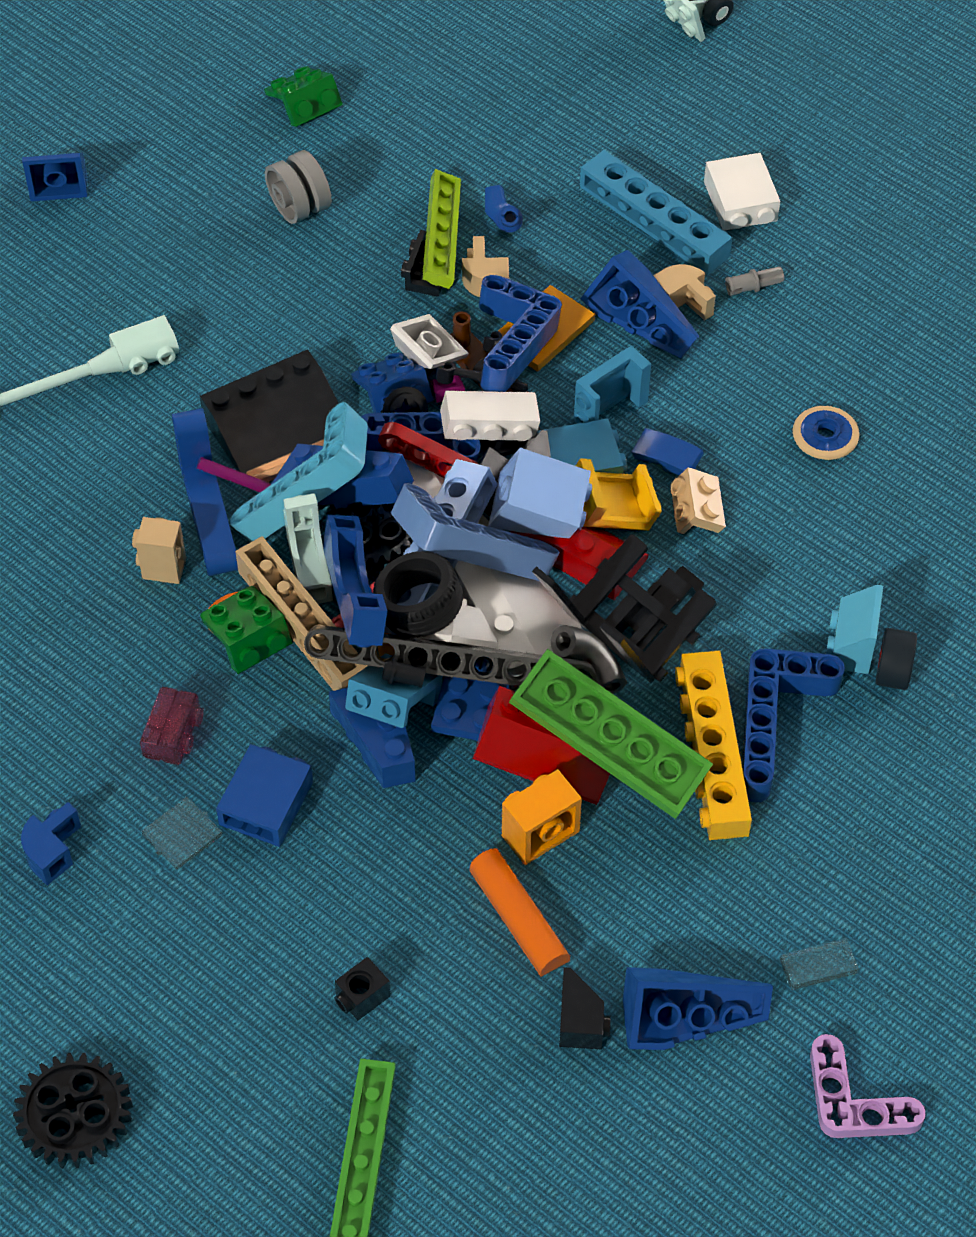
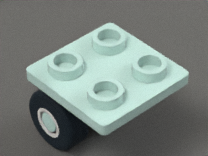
M663 0L666 5L665 13L673 22L678 21L689 37L695 36L700 42L706 39L700 18L703 16L704 20L710 25L718 26L729 18L734 7L733 0Z

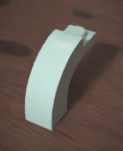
M315 493L283 499L285 527L294 575L317 604L333 601L332 584L324 555Z

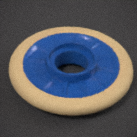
M816 406L805 410L797 417L793 425V437L798 447L806 454L822 460H834L848 455L855 449L859 441V428L855 420L845 411L832 406ZM826 428L832 430L834 435L824 437L818 431Z

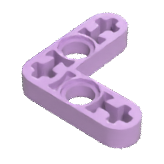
M828 1034L821 1035L814 1040L810 1052L819 1124L821 1130L826 1135L833 1138L907 1135L920 1130L925 1119V1109L919 1100L912 1097L851 1100L842 1042L837 1037ZM822 1047H828L829 1052L833 1053L830 1062L831 1067L825 1068L826 1057L824 1053H821ZM834 1078L841 1084L842 1089L838 1093H828L823 1089L822 1081ZM838 1103V1117L843 1119L841 1126H835L834 1120H829L833 1111L832 1104ZM888 1109L892 1110L891 1117L894 1116L892 1124L888 1123L890 1115ZM904 1109H908L910 1115H916L913 1122H907L906 1116H901ZM866 1110H875L881 1115L882 1122L879 1125H869L864 1121L862 1114Z

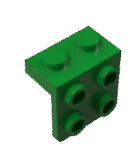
M309 66L296 69L294 75L288 78L280 77L270 82L271 86L264 89L266 95L283 101L291 126L295 127L343 105L333 74L323 72L320 69H312Z
M254 586L240 590L231 597L203 611L200 615L202 622L224 644L231 667L237 674L292 644L284 615Z

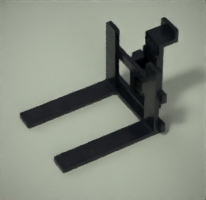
M633 534L624 541L609 560L605 558L597 567L599 571L577 596L573 594L570 599L556 582L537 566L533 569L534 575L571 618L601 640L612 652L650 683L655 679L661 682L665 678L668 671L663 666L685 641L693 646L700 638V634L695 629L717 605L715 599L702 590L704 582L684 566L679 567L676 572L668 568L647 591L628 577L626 574L648 550L647 545ZM618 585L628 594L611 614L604 619L595 610ZM689 595L691 599L680 610V612L677 615H675L673 611L685 599V597ZM628 626L635 631L630 639L622 634Z

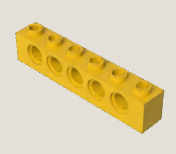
M709 651L682 654L680 667H675V680L677 687L682 686L683 694H680L681 713L687 714L688 722H685V738L687 742H692L695 752L713 763L695 790L696 798L702 799L703 808L699 810L701 827L707 828L709 840L749 837L752 818L721 652ZM698 687L705 688L706 690H700ZM701 715H709L711 717L706 718ZM711 742V743H715L716 745H715V746H711V745H708V744H706V743ZM711 771H719L722 774H714ZM722 799L728 803H719L716 800Z

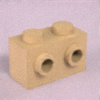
M143 517L140 529L134 530L132 539L133 548H137L136 565L140 566L142 579L180 584L186 562L181 523L159 517Z

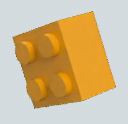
M558 769L549 775L543 774L523 791L511 793L502 803V838L522 863L527 865L580 832L582 798Z

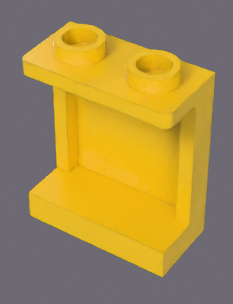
M580 458L575 465L591 471L589 483L592 484V491L589 499L584 502L583 511L586 512L584 527L650 530L662 510L661 503L653 487L652 478L649 476L645 464H638L632 474L595 472L591 459Z

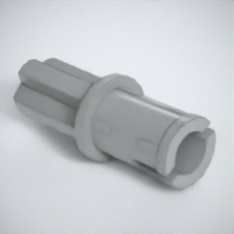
M781 267L758 272L755 269H751L749 273L726 277V290L729 296L752 290L759 292L761 287L783 282L784 273Z

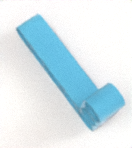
M346 402L337 404L326 418L323 449L240 506L230 518V525L249 542L261 536L266 539L285 526L283 499L315 493L318 503L356 477L365 464L367 422Z

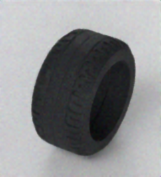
M417 551L396 558L383 568L374 583L373 594H382L386 604L387 617L385 625L391 631L403 637L420 638L441 631L456 618L462 606L463 590L453 566L444 557L437 553L434 554V552ZM420 584H439L436 592L427 600L411 606L397 605L401 596L409 589Z

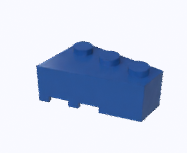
M348 688L330 691V713L344 728L348 739L358 748L362 754V759L381 786L387 788L416 782L415 760L406 726L399 728L347 710L345 705Z

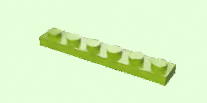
M435 169L430 180L422 279L435 286L450 289L455 276L461 179Z

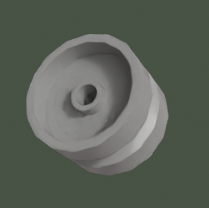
M298 151L288 156L286 162L281 160L266 167L265 181L270 196L280 214L289 223L295 224L308 218L310 211L318 213L330 207L332 199L328 181L317 160L308 151Z

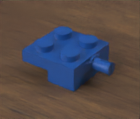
M480 658L476 660L475 668L478 671L487 672L490 663L484 659L482 664V659ZM444 676L431 723V732L478 741L489 703L499 686L510 689V685Z

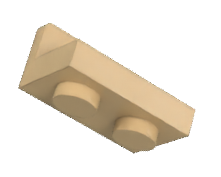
M688 467L671 483L677 532L684 534L694 525L719 533L726 527L719 479L717 476Z

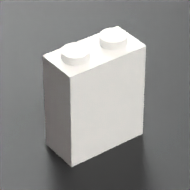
M761 153L706 162L704 183L723 230L739 229L778 221L780 199Z

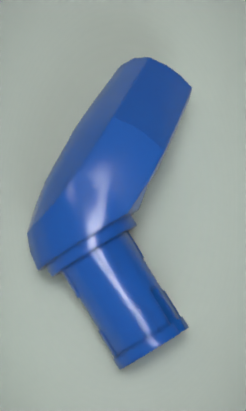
M501 185L486 187L485 212L488 217L504 232L517 231L523 222L520 210L507 203L505 192Z

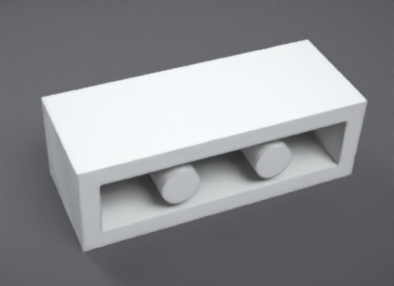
M445 391L440 409L444 439L526 441L536 435L540 424L536 394L533 392Z

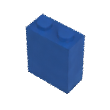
M250 744L216 808L219 825L280 847L313 784L311 765L297 757L289 758L280 755L269 747H258Z

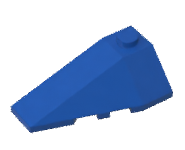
M629 250L613 256L580 298L600 319L608 323L613 322L625 328L624 331L632 335L637 334L648 339L650 344L679 358H682L699 338L698 333L649 269Z
M627 967L622 1001L628 1048L666 1050L675 1047L674 1044L690 1039L697 1041L706 1038L707 1034L725 1029L732 1031L769 1020L773 986L767 983L674 970Z

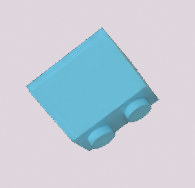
M875 585L842 597L839 609H832L829 628L835 629L834 636H828L826 654L839 657L844 662V671L869 674L877 639L883 593L882 585Z

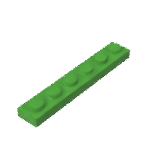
M360 1058L330 1237H369L396 1071V1063Z

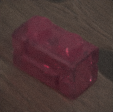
M163 686L160 688L140 740L142 755L145 758L157 761L163 760L166 763L179 765L184 754H190L194 741V736L191 735L194 726L200 727L204 714V709L200 707L199 698L195 693L182 690L179 692L177 689Z

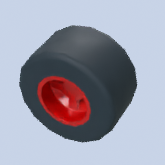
M893 628L885 629L876 674L877 685L901 690L908 689L916 652L917 633Z

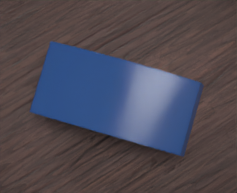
M646 428L631 451L635 459L661 464L665 472L678 475L682 474L688 467L695 469L704 454L702 449L693 444Z

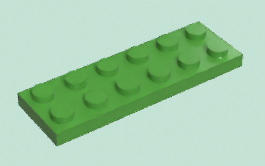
M549 649L545 651L509 701L511 705L674 819L680 814L713 765V763Z

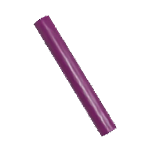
M200 457L197 464V469L257 492H262L271 485L269 482Z

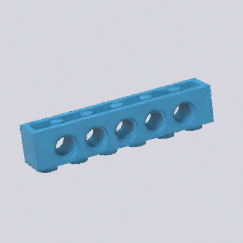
M603 150L581 167L580 188L691 265L704 271L707 276L730 257L732 237L725 230L709 222L703 215L687 207L682 201L677 200L660 186L643 177L641 173L634 171L621 162L619 158Z

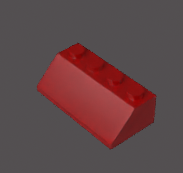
M583 526L581 530L577 529L569 539L510 531L514 534L546 542L555 547L560 553L553 566L585 585L599 571L597 567L605 558L609 560L624 543L618 537L597 527ZM645 553L626 574L628 577L633 578L648 559V554ZM617 585L607 597L615 600L623 589Z
M499 686L489 703L472 759L531 781H535L543 774L549 775L558 769L582 800L597 805L610 773L511 705L509 701L515 691Z

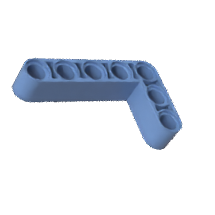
M404 483L391 511L392 516L416 545L425 551L537 581L539 579L532 572L533 569L537 566L546 575H549L560 553L555 547L537 539L448 516L427 491L409 483Z

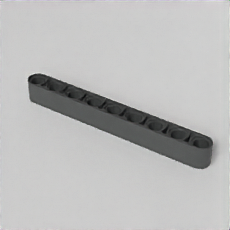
M317 625L311 628L304 640L306 652L311 657L317 659L384 668L386 660L392 661L393 658H397V662L425 666V673L514 686L522 684L542 657V655L421 638H408L392 634H384L383 643L391 644L395 650V654L390 658H381L376 652L377 646L375 645L366 648L362 647L359 653L350 654L344 649L343 644L348 639L345 628ZM315 634H323L328 638L329 646L323 650L316 649L311 643V637ZM415 647L423 648L428 654L427 659L422 663L413 662L409 657L411 649ZM447 652H455L461 660L457 666L447 667L441 660L442 656ZM481 656L489 657L493 662L492 668L487 672L478 671L474 666L477 658ZM562 658L576 669L588 671L591 674V679L597 683V675L591 664L581 660ZM513 661H521L525 664L526 669L522 675L512 676L507 671L508 665Z

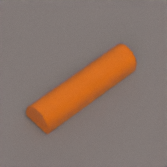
M493 848L479 854L471 862L470 872L540 977L570 961L569 953L499 850Z

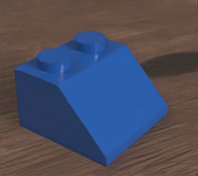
M83 152L22 157L30 201L87 197V171Z

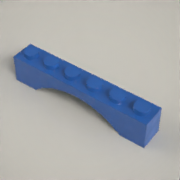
M327 515L323 541L324 555L349 645L363 648L372 645L382 646L387 608L383 595L373 594L369 586L364 558L363 530L359 517Z

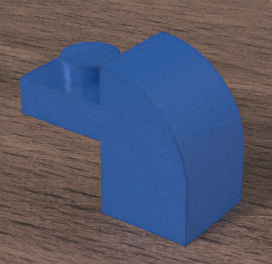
M69 802L60 809L53 810L43 823L32 815L22 830L21 843L27 863L32 872L47 886L73 865L69 848L63 841L81 827L77 810Z

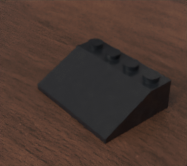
M308 349L200 396L201 408L204 410L207 426L235 469L245 474L253 468L292 453L297 444L311 445L323 440L326 418L329 412L339 404L322 369Z

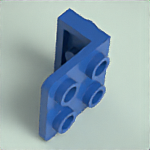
M402 353L389 354L385 357V360L378 363L363 364L358 367L357 371L351 373L353 381L368 392L373 413H381L380 411L383 409L384 404L383 399L388 397L392 389H398L402 386L419 390L425 396L427 403L433 401L425 368L408 359ZM404 401L402 408H397L394 411L402 413L413 408L405 405Z

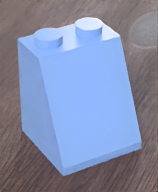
M519 448L500 471L488 527L569 539L577 529H582L586 520V512L583 511L584 502L589 499L592 491V484L589 483L591 471Z

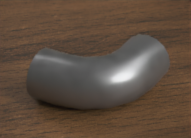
M562 625L553 632L551 648L557 656L581 660L591 664L597 675V683L612 694L626 686L627 680L615 656L593 634L578 627Z

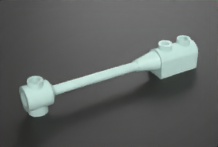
M165 315L109 334L111 348L90 359L86 364L0 393V406L88 375L93 376L121 371L124 373L131 370L132 374L139 375L147 370L149 363L159 361L162 365L170 364L175 360V354L179 353L175 334Z

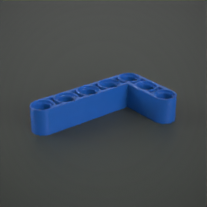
M488 275L483 278L479 308L487 314L514 324L484 359L480 383L483 391L506 392L557 332L562 303L558 298L502 276Z
M203 408L172 414L180 468L208 576L238 570L236 548L217 477L197 469L200 457L212 461Z
M759 649L751 655L747 676L742 762L749 801L762 802L770 796L775 765L778 692L816 696H833L837 694L841 688L845 670L844 662L839 657L831 654L776 649ZM756 723H761L765 726H759ZM754 751H760L764 754H756ZM752 780H761L763 783H756Z

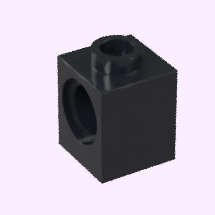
M369 957L363 959L335 980L336 996L334 999L336 1004L345 1014L350 1012L357 1021L391 996L390 981ZM359 987L366 988L368 990L363 994H355L352 992L354 989Z

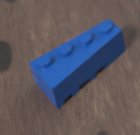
M297 444L272 484L323 449V446ZM366 450L365 464L360 473L318 502V510L320 505L334 504L336 508H347L348 505L354 502H362L363 506L395 503L404 483L412 484L414 482L403 454Z

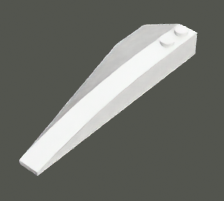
M405 459L414 479L412 484L424 489L434 498L439 493L444 483V478ZM482 515L477 524L488 526L489 521ZM458 560L454 570L463 590V599H467V606L481 609L498 641L497 649L543 655L547 649L552 651L551 637L558 627L568 625L582 629L581 625L563 610L540 581ZM513 661L507 667L508 673L512 676H520L526 669L525 664L521 661ZM510 685V690L519 686Z

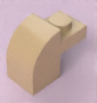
M473 236V248H467V258H462V282L470 293L480 297L484 277L498 275L509 279L508 257L485 258L484 236Z
M678 264L669 266L653 275L677 307L686 303L703 320L714 315L716 295L708 286H704L705 272L691 265Z

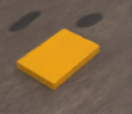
M549 285L542 292L555 296L561 301L560 319L557 332L528 365L537 372L595 321V313L552 285ZM507 322L498 330L502 337L514 325L513 323Z

